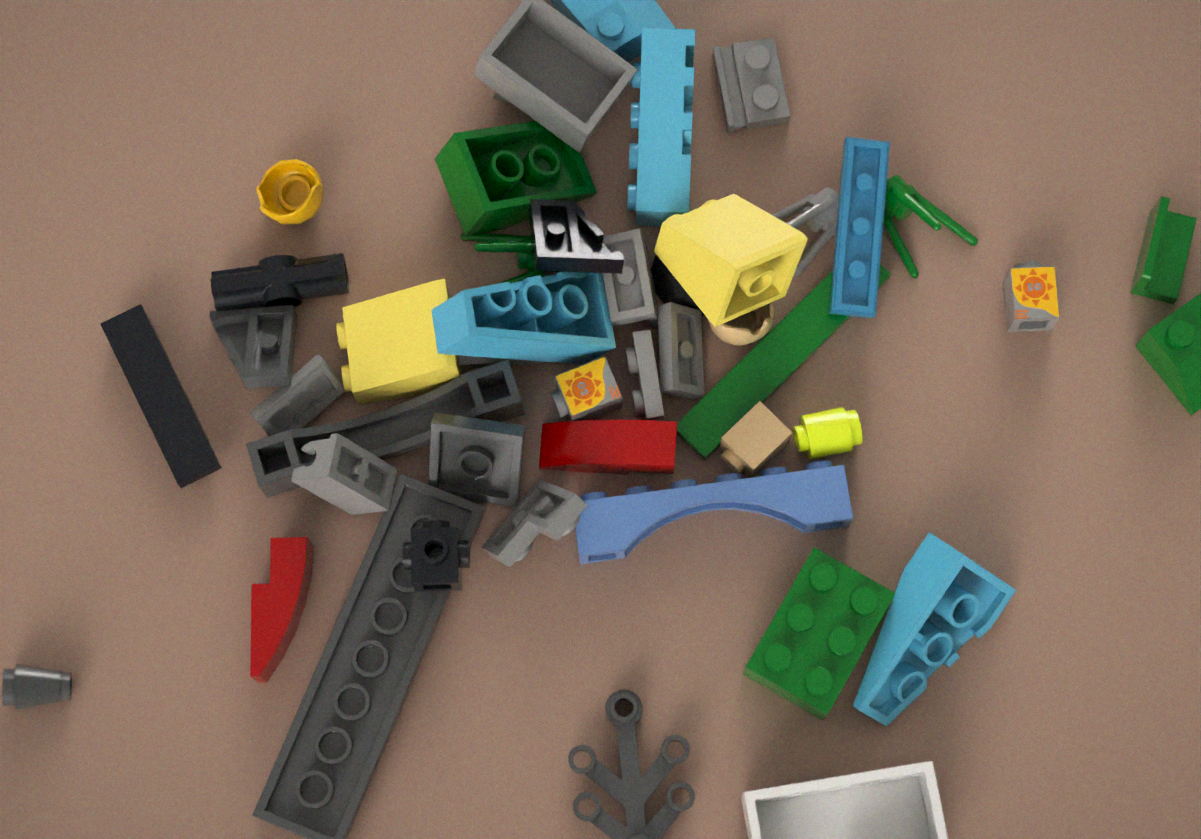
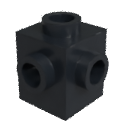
M425 521L422 523V528H411V542H403L404 570H411V584L415 591L462 590V568H470L469 540H461L458 527H450V522ZM442 552L439 557L431 558L434 553Z

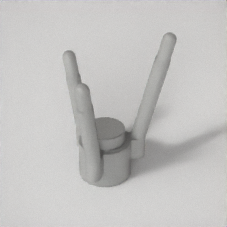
M825 187L815 195L810 193L801 201L772 214L782 221L801 212L800 215L787 224L797 229L805 223L814 232L820 229L823 231L799 261L794 276H799L827 241L836 234L839 195L830 187Z

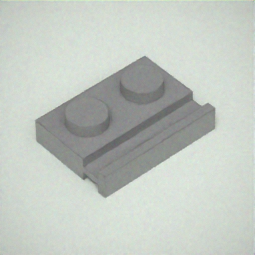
M775 38L732 44V47L720 48V46L713 47L712 55L728 133L740 128H747L748 130L789 123L790 111Z

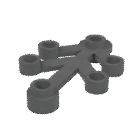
M619 690L608 698L605 712L608 721L617 727L622 780L596 759L595 752L589 746L578 745L574 747L569 753L568 762L570 768L575 773L585 774L625 807L627 827L601 809L600 799L591 792L579 794L573 802V810L578 819L591 822L610 839H660L677 816L691 808L695 800V792L685 782L674 783L668 789L667 802L647 825L644 804L674 766L683 763L687 759L690 747L687 740L680 735L667 737L662 744L661 754L641 778L635 724L639 722L642 716V703L634 692ZM620 700L629 701L633 706L632 713L625 717L619 716L615 711L617 702ZM677 741L683 745L684 754L680 758H672L667 754L666 747L670 742ZM585 751L589 753L592 760L588 767L578 768L575 766L573 759L578 752ZM678 788L687 790L690 795L689 802L683 806L676 805L671 797L674 790ZM585 798L594 800L597 806L596 811L590 816H584L578 810L580 801Z

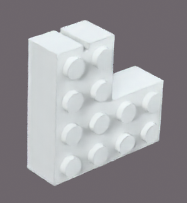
M933 761L744 792L741 796L748 839H948Z

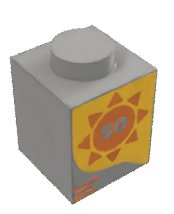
M1027 261L1018 263L1014 268L1009 269L1003 280L1007 332L1052 330L1060 318L1055 266L1042 267L1040 262Z
M605 356L555 376L557 390L551 392V397L560 418L568 415L570 421L593 420L622 408V395Z

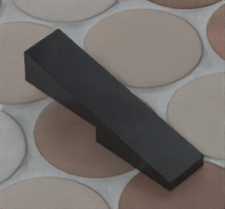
M140 304L101 323V327L179 487L183 488L221 469L222 467L194 407L179 381L150 317Z

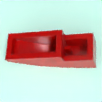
M615 419L542 424L539 469L629 475V471L674 474L677 421Z
M308 537L270 538V583L251 584L250 677L257 682H268L283 659L300 622L312 575L314 545Z

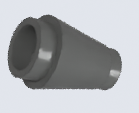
M16 664L15 668L4 669L3 706H14L15 710L61 702L62 700H71V672Z

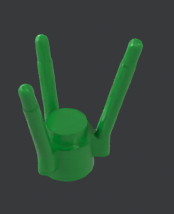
M894 175L887 180L883 225L912 278H917L919 272L892 218L896 217L899 221H903L914 212L936 231L941 229L942 223L970 245L975 246L978 243V239L921 196L911 184L908 185L899 175Z
M464 232L461 233L460 237L464 241L481 242L477 243L474 247L477 252H516L518 269L527 268V273L500 283L508 281L509 283L519 282L528 277L538 275L544 277L543 271H535L531 235L478 233L465 236Z

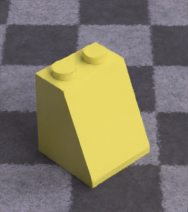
M732 194L719 200H709L699 208L685 214H674L667 218L660 227L654 252L712 325L717 327L785 297L808 238L801 231L736 194Z
M445 279L431 281L342 307L344 322L336 324L340 350L347 349L349 365L341 366L342 380L345 392L352 391L358 405L421 396L462 375L458 355L438 354L431 310L450 299Z

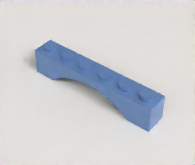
M817 461L806 464L805 470L788 473L786 467H773L760 471L759 477L742 479L741 473H729L717 476L715 483L697 485V480L686 479L671 483L670 489L652 491V486L644 485L628 488L625 490V495L607 497L606 492L587 493L580 496L588 506L580 514V520L575 527L580 564L626 558L641 541L659 528L682 517L706 511L740 510L760 513L783 521L802 533L847 528L853 520L844 465L832 466L831 461Z

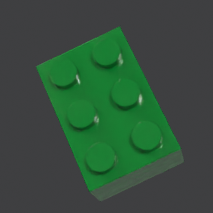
M813 547L748 661L742 675L823 721L829 714L896 593Z

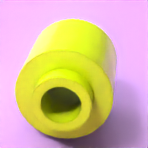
M843 407L801 415L799 425L793 426V436L797 451L799 453L805 452L809 460L850 452L853 450V446L861 445L863 442L861 424L855 409L845 411Z

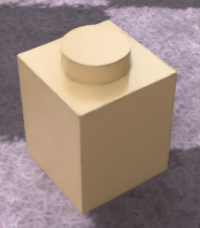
M759 401L721 437L720 449L723 453L720 457L734 473L744 472L749 478H752L789 444L792 432Z

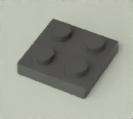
M435 412L431 422L428 485L466 500L517 507L521 488L525 425Z

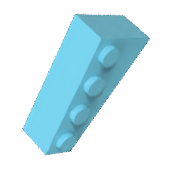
M642 28L641 62H633V66L638 70L632 80V88H640V102H631L630 128L639 129L638 143H630L629 169H637V184H628L627 210L636 211V226H661L670 216L689 212L695 29Z
M558 272L557 274L541 277V275L528 277L514 283H509L508 281L467 289L431 310L438 354L584 365L616 348L603 273Z

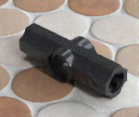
M343 253L297 259L291 255H274L260 260L256 266L211 272L210 279L217 311L256 306L294 305V307H297L305 299L349 293L348 272Z

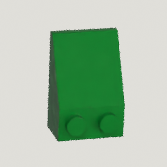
M536 121L454 133L435 157L436 164L465 236L500 230L529 220L530 199L578 202L597 193L581 152H577Z

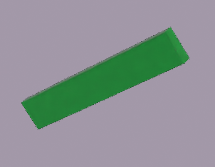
M881 264L878 290L891 276ZM832 271L677 422V435L704 461L720 447L721 437L759 401L764 403L851 317L829 314Z

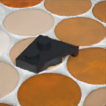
M530 199L529 221L535 271L622 274L624 255L620 251L611 252L603 244L604 233L595 223L590 222L586 218V213L575 201Z

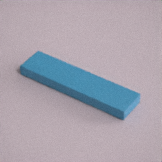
M846 137L843 140L829 314L871 319L876 316L890 148L889 141Z

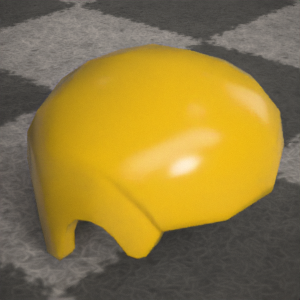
M298 159L280 160L266 170L260 185L256 187L261 212L283 225L302 224L314 217L321 207L324 195L322 181L316 169L312 165Z

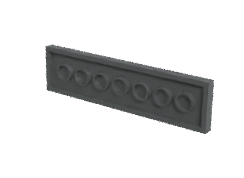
M400 474L392 493L389 511H384L252 816L307 839H347L451 591H415L411 584V570H404L403 542H411V528H422V523L425 521L443 520L450 522V527H458L461 540H469L471 546L485 512L484 506ZM442 552L434 553L431 558L439 557Z

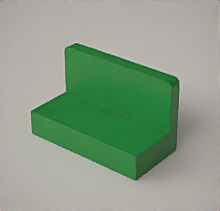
M1161 196L1149 213L1130 293L1174 304L1179 296L1197 218L1168 211L1170 198Z

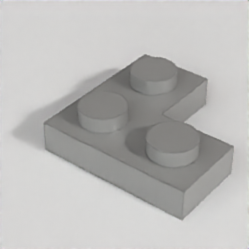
M539 479L481 548L494 560L511 567L514 562L522 560L530 552L533 545L532 541L539 533L557 541L561 536L570 533L577 526L580 514L588 505L575 493Z

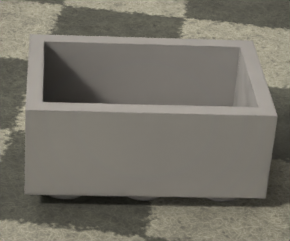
M523 0L481 53L473 75L577 152H580L626 92L638 69L544 0Z

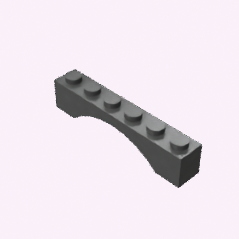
M507 359L464 373L447 384L393 407L332 424L290 429L246 443V447L258 486L266 497L269 498L301 487L291 481L293 470L303 465L310 466L316 459V454L309 455L302 451V447L311 441L330 439L331 434L338 433L380 459L386 460L429 446L431 422L435 412L499 422L525 415L522 399L509 360Z

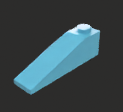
M550 0L557 11L628 63L641 55L642 28L676 29L655 0Z
M929 532L902 572L895 591L896 594L890 604L853 707L887 726L926 690L927 678L942 664L949 668L960 658L956 651L973 635L980 639L993 626L1016 592V589Z

